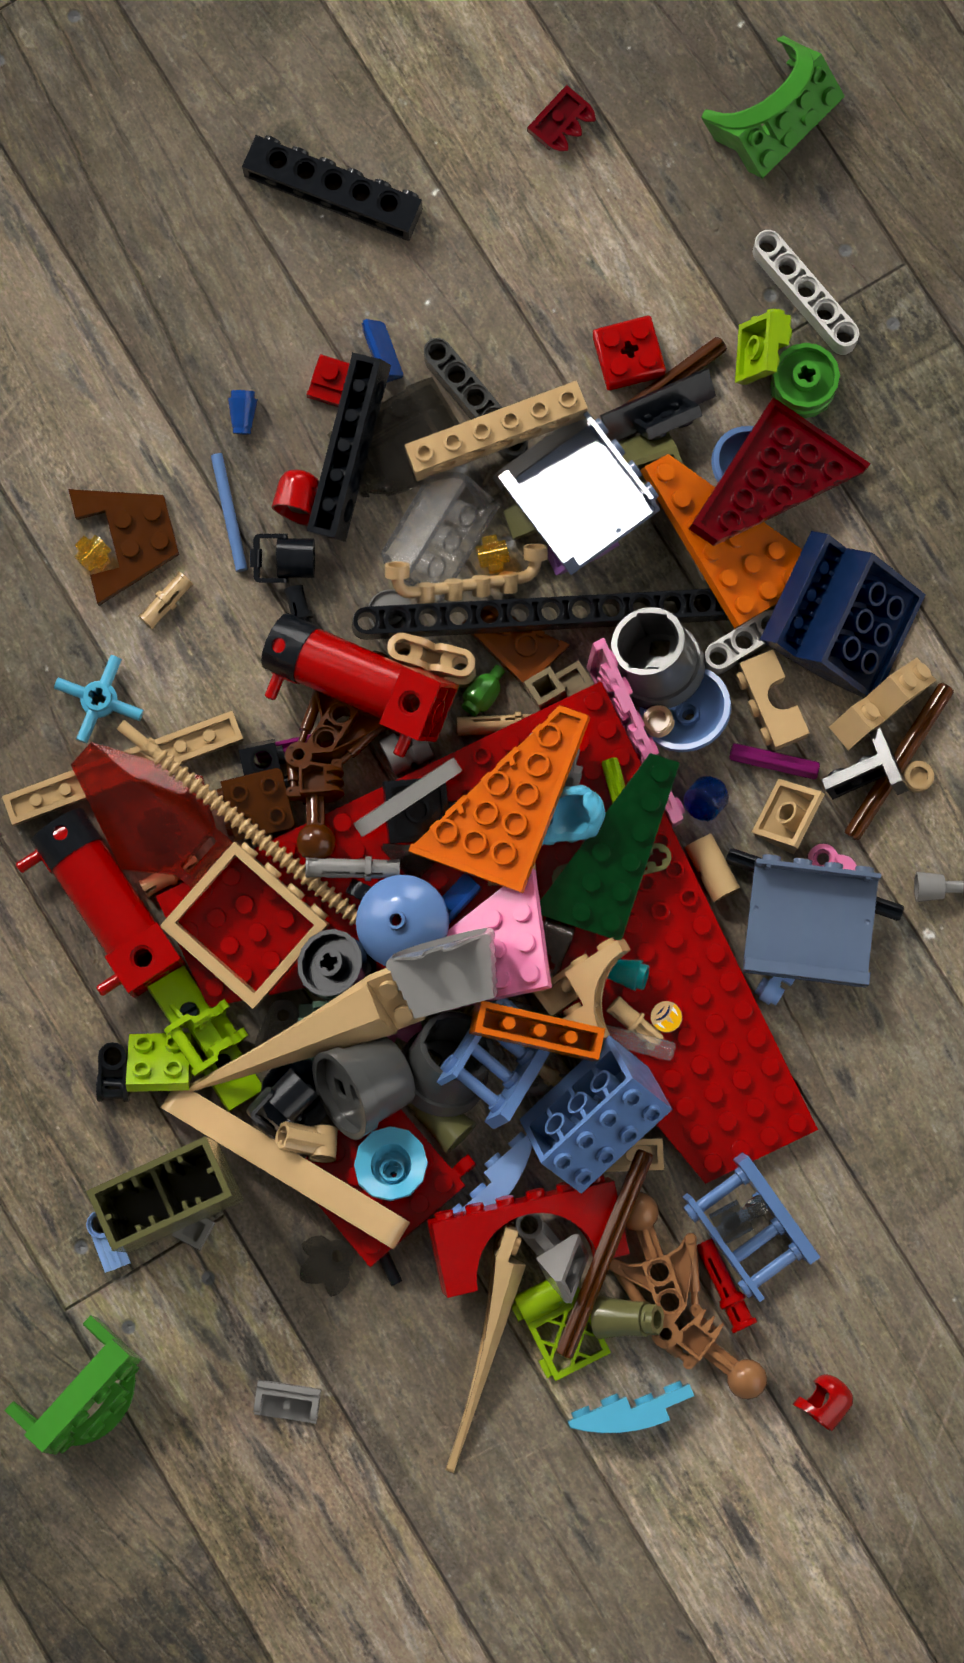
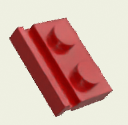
M320 354L309 390L306 394L307 398L338 407L350 363Z

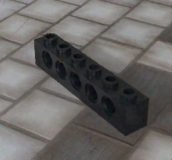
M255 135L242 165L244 177L407 241H410L423 210L422 199H419V196L410 190L404 189L401 192L391 188L392 186L384 180L375 179L373 181L364 177L363 173L356 169L347 168L345 170L337 167L336 163L328 158H314L309 156L306 150L297 146H293L291 149L281 145L278 139L268 135L264 138ZM281 159L286 162L282 168L271 166L275 160ZM305 170L314 173L309 179L299 177V174ZM331 181H338L342 184L336 190H330L326 187ZM358 192L369 194V197L364 201H358L354 198ZM389 202L397 206L391 212H386L381 208L385 203Z
M352 352L307 527L308 532L346 542L391 365L382 359Z

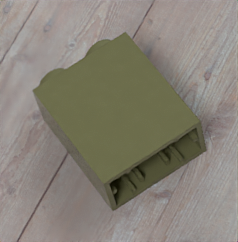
M206 1136L86 1191L112 1251L131 1253L244 1201L220 1144Z

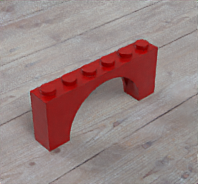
M602 1174L583 1193L578 1192L568 1183L561 1182L556 1184V1189L544 1191V1188H536L526 1191V1196L514 1199V1195H507L496 1198L495 1204L484 1206L483 1202L466 1205L465 1211L453 1213V1210L450 1209L434 1213L435 1218L427 1219L442 1293L447 1298L478 1291L477 1269L482 1251L487 1242L503 1225L527 1214L548 1213L570 1220L585 1236L594 1257L618 1197L615 1181ZM625 1230L613 1258L630 1254Z

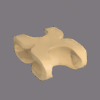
M396 633L389 639L387 649L389 658L408 667L422 668L458 684L460 688L468 687L476 678L475 658L467 649L444 643L435 644L423 637L407 633ZM402 651L410 652L407 656L399 654ZM456 665L465 666L466 668L462 670H457L454 667Z

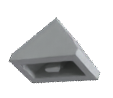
M579 1234L571 1235L536 1258L546 1280L565 1303H572L589 1258V1254Z

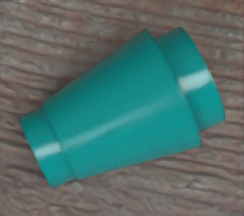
M620 959L612 968L607 979L634 991L637 988L644 990L650 966L643 964L642 960Z

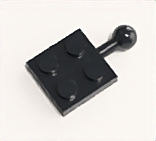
M419 779L382 782L384 802ZM446 782L386 821L388 844L418 841L435 821L440 820L445 815V812L457 802L448 801Z

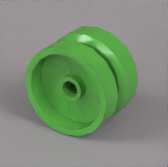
M812 343L792 345L782 352L777 372L771 376L770 391L772 398L774 397L803 418L817 416L828 408L838 388L840 372L837 361L828 350L820 345Z

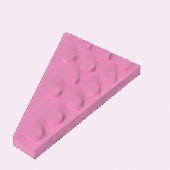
M602 638L592 644L586 668L594 684L602 682L642 764L650 753L657 755L659 750L652 737L648 738L644 729V721L638 710L635 709L630 694L633 693L626 677H621L617 668L618 662L611 649H609L605 639ZM671 790L664 812L673 828L682 823L684 819L682 814L685 813V809L680 799L674 797Z
M532 869L523 894L502 887L448 930L447 936L481 928H491L495 931V939L493 941L496 948L494 953L497 960L495 966L497 970L496 978L498 982L496 983L498 993L495 998L485 1000L487 1002L552 988L536 870ZM475 1003L470 1004V1005H466V1006H462V1007H458V1008H463V1007H467V1006H472V1005H475Z

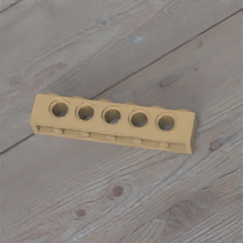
M576 380L405 444V450L416 481H420L586 419L584 413L588 412V408Z

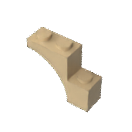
M915 658L888 676L865 698L851 706L829 728L847 750H850L937 680L932 676L930 669L921 663L918 658Z
M613 938L602 942L597 946V953L590 957L587 954L578 957L570 963L573 968L565 972L583 1006L579 1002L564 1011L565 1017L562 1019L605 1028L603 1041L610 1035L602 1012L603 989L614 965L631 950L625 939L614 941Z

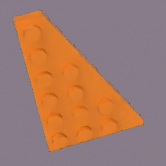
M670 454L659 458L640 470L646 482H650L658 493V502L734 629L777 604L802 552L800 547L765 522L713 546L688 528L715 487Z
M559 705L548 715L547 720L533 729L531 735L518 747L515 746L497 763V766L491 772H488L481 778V781L466 796L463 795L445 812V815L440 820L435 821L429 827L430 829L414 844L412 843L408 851L523 894L588 726L589 715Z

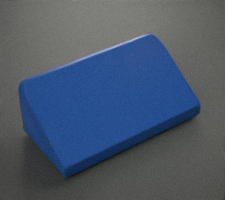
M363 320L362 329L372 357L382 359L391 365L387 383L402 378L403 372L386 325L381 321Z
M466 873L442 896L448 909L449 924L482 890V887Z

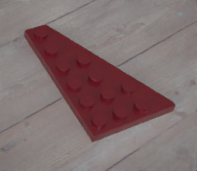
M773 397L688 529L715 546L863 474L871 463Z

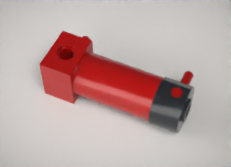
M289 613L283 614L276 621L262 651V668L273 674L265 692L266 698L276 700L284 679L294 684L307 686L381 719L379 724L401 733L393 753L402 758L405 757L412 738L417 741L437 742L459 688V685L422 668L402 665L324 631L321 627Z
M77 808L61 815L38 831L31 839V844L35 851L18 861L16 867L21 873H24L40 861H43L49 872L54 874L106 954L105 959L115 974L97 985L96 989L100 995L104 996L122 984L128 994L133 998H137L148 990V986L187 964L165 931L155 922L103 843L102 837L83 808ZM151 954V963L146 967H140L141 958Z

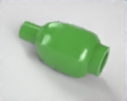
M496 664L490 673L477 676L463 693L464 702L461 705L462 708L472 716H477L479 712L487 711L500 693L499 680L505 673V670Z

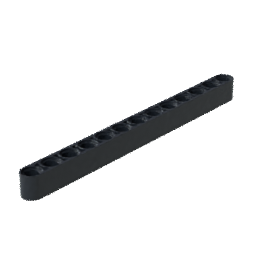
M711 589L369 606L360 608L355 612L352 621V631L360 639L374 640L390 639L396 633L430 637L616 627L624 617L634 611V603L640 602L645 604L646 607L664 609L663 603L665 601H672L677 605L678 612L673 615L678 618L680 623L727 621L729 619ZM701 599L705 601L708 611L700 612L696 610L693 604L694 600ZM612 604L616 607L618 614L614 617L605 615L602 609L603 605ZM577 605L584 607L587 611V617L577 618L573 614L572 608ZM546 607L553 608L557 613V618L547 620L542 615V609ZM521 609L526 613L527 619L518 622L512 618L511 611ZM486 610L492 611L496 615V621L494 623H486L481 619L480 613ZM454 612H460L465 616L466 622L462 625H456L450 620V615ZM422 614H430L435 618L436 623L430 627L421 624L419 617ZM398 615L404 619L405 625L402 628H394L389 624L388 619L391 616ZM362 617H369L373 620L374 627L364 630L360 628L357 621Z

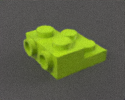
M768 309L766 313L760 316H753L751 320L739 324L735 383L747 385L777 372L780 362L778 350L788 346L792 336V328L790 327L791 315H786L785 311L781 309Z

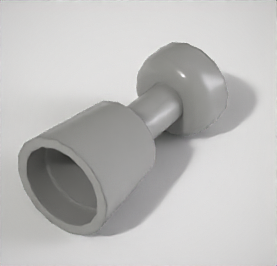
M917 871L915 873L914 895L916 902L944 899L945 893H964V881H946L945 876L942 874Z

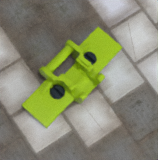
M184 965L147 987L171 1023L164 1029L165 1033L172 1036L193 1068L191 1072L194 1077L199 1074L206 1076L243 1055L237 1045L243 1042L249 1035L244 1027L236 1031L226 1016V1011L230 1008L229 1004L223 999L215 1007H209ZM183 1028L189 1029L208 1060L202 1061L183 1032ZM256 1074L212 1086L228 1112L261 1092V1082Z

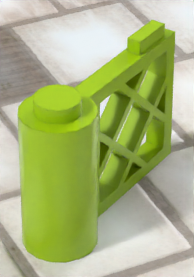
M544 1280L517 1294L514 1299L515 1303H513L511 1308L518 1322L523 1319L525 1320L543 1356L538 1362L546 1378L553 1376L554 1380L557 1381L610 1354L611 1351L605 1339H598L602 1349L591 1355L579 1351L584 1334L595 1337L593 1332L586 1330L588 1322L591 1325L590 1314L570 1365L559 1371L556 1370L552 1360L558 1347L563 1327H566L567 1323L565 1321L568 1312L573 1309L580 1288L579 1286L577 1287L572 1303H565L550 1283ZM563 1314L561 1322L554 1320V1318ZM546 1322L559 1325L554 1343L541 1339L536 1328ZM545 1345H548V1346H551V1347H552L551 1352H550V1355H549V1353H548V1351H547ZM577 1355L582 1356V1357H585V1358H583V1359H581V1360L575 1362V1361H576V1358H577Z

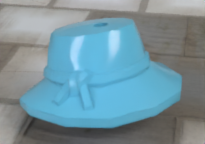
M390 1126L372 1131L358 1146L354 1168L358 1185L369 1195L393 1201L410 1196L424 1180L428 1161L423 1144L409 1130Z

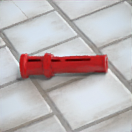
M711 1238L698 1244L697 1251L721 1298L719 1307L721 1310H725L733 1326L731 1328L732 1334L757 1323V1319L751 1316L744 1301L746 1298L745 1294L737 1291L713 1239Z

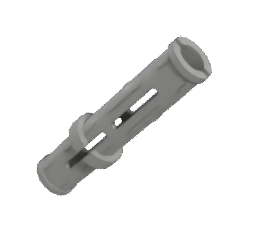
M365 856V859H318L306 857L305 862L306 878H365V881H371V878L379 879L400 875V859L380 860L372 859V856Z

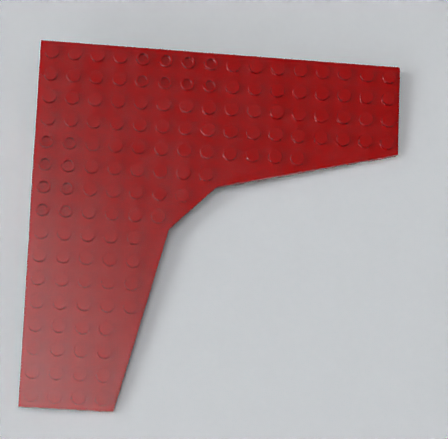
M600 681L397 780L422 778L454 757L463 771L448 780L446 787L448 801H458L463 795L466 796L481 781L484 775L491 772L497 766V763L515 746L518 747L533 733L532 730L547 720L548 715L559 705L589 715L590 717L579 747L580 753L576 765L583 767L579 785L589 787L601 797L605 812L612 805V800L604 775L602 761L614 757L618 759L625 786L642 764ZM383 786L325 814V826L331 829L336 839L335 849L328 858L365 859V856H372V859L380 860L400 859V875L415 876L427 881L437 889L441 896L465 874L459 870L410 853L408 851L409 847L415 842L388 844L386 822L361 837L353 823L384 803ZM664 812L654 843H661L669 848L671 862L662 871L643 875L622 938L625 939L631 950L621 960H642L643 964L649 965L648 980L644 990L637 988L634 991L607 979L602 995V1012L610 1036L649 1067L673 1109L656 1125L706 1184L735 1170L737 1165L733 1159L742 1152L754 1161L817 1131L818 1128ZM306 824L272 840L273 842L279 841L278 846L280 848L286 847V853L292 852V857L295 860L300 858L299 863L301 865L305 864L306 859L298 852L296 843L299 832ZM578 840L573 843L568 841L556 842L553 845L541 846L535 861L540 900L553 884L552 875L554 870L561 865L568 864L585 840ZM260 846L254 848L258 852L255 858L265 866L269 862L282 874L278 878L287 887L290 883L294 884L305 894L302 898L305 903L310 907L315 903L328 915L325 920L330 925L326 930L336 929L344 931L359 940L356 924L350 925V919L346 918L344 920L341 912L336 914L335 907L329 908V902H322V897L320 895L316 897L314 890L308 891L309 886L307 884L301 885V879L295 880L292 872L287 874L288 869L286 867L280 868L281 863L279 861L273 862V856L267 857L264 849L259 851ZM658 848L652 849L653 854L649 856L648 862H655L656 866H661L662 860L666 858V853H660ZM235 857L178 921L255 991L258 990L314 926L238 857ZM208 871L156 895L166 918ZM468 874L482 887V890L449 924L448 930L503 886H488V881ZM321 877L320 880L322 882L328 881L327 886L329 888L335 887V893L341 892V897L344 900L349 898L348 903L350 905L356 904L355 909L358 910L361 900L345 892L352 878ZM365 878L354 879L372 887L385 878H371V881H365ZM395 915L392 920L395 926L399 925L402 918ZM542 916L551 978L571 965L570 963L584 954H587L588 957L598 952L597 946L610 939ZM178 943L209 1007L218 1005L223 999L228 1004L243 1001ZM298 962L269 995L306 988L298 975ZM376 962L377 971L386 968V966ZM620 996L639 1014L641 1012L644 1013L643 1018L653 1026L651 1012L654 1006L662 1001H670L680 1008L682 1021L680 1026L672 1032L659 1031L664 1039L658 1047L652 1049L632 1031L627 1033V1028L606 1010ZM580 998L577 999V1000H576L575 1002H573L572 1004H570V1005H569L568 1007H566L565 1009H563V1010H562L563 1013H564V1011H565L566 1009H568L569 1007L573 1006V1005L576 1004V1003H579V1002H580V1004L583 1006V1004H582Z

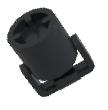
M256 534L253 539V549H250V568H253L254 580L259 583H288V578H314V538H288V534ZM260 539H277L276 567L278 578H260V568H262Z
M290 1067L272 1088L267 1087L248 1106L247 1114L253 1120L255 1127L265 1135H272L275 1138L277 1132L275 1126L262 1115L257 1114L267 1101L288 1119L287 1122L298 1124L303 1118L302 1113L320 1094L299 1073Z

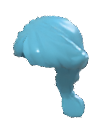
M584 785L565 786L542 845H553L556 842L564 841L573 843L578 840H587L595 837L606 814L601 797Z

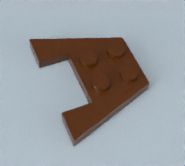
M68 489L76 520L106 513L119 568L90 575L98 606L179 555L164 495Z

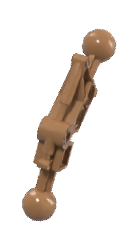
M640 1192L626 1227L629 1230L636 1231L646 1261L629 1264L613 1259L609 1269L614 1273L631 1301L646 1302L637 1288V1284L650 1291L655 1304L662 1307L664 1313L663 1328L670 1329L672 1336L664 1339L660 1334L652 1335V1339L657 1346L663 1348L675 1359L677 1357L681 1359L684 1367L689 1370L704 1357L727 1375L729 1389L735 1396L747 1400L757 1398L764 1392L767 1385L765 1369L754 1360L743 1359L738 1361L719 1346L715 1340L724 1323L722 1322L716 1327L712 1324L715 1315L708 1320L703 1317L707 1309L703 1310L699 1305L698 1299L700 1278L696 1235L694 1233L686 1234L679 1247L664 1255L654 1228L659 1215L658 1205L649 1194ZM656 1263L665 1264L669 1270L667 1278L661 1281L655 1280L650 1272L651 1267ZM691 1292L692 1306L690 1312L694 1318L680 1329L675 1321L686 1308L688 1293ZM666 1293L675 1294L679 1299L678 1307L671 1311L664 1309L661 1305L662 1296ZM683 1348L689 1352V1355L683 1352Z

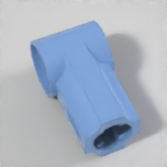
M95 1212L91 1213L87 1218L86 1227L92 1237L104 1272L106 1273L130 1264L127 1252L112 1251L105 1233L95 1230L93 1221L97 1215Z

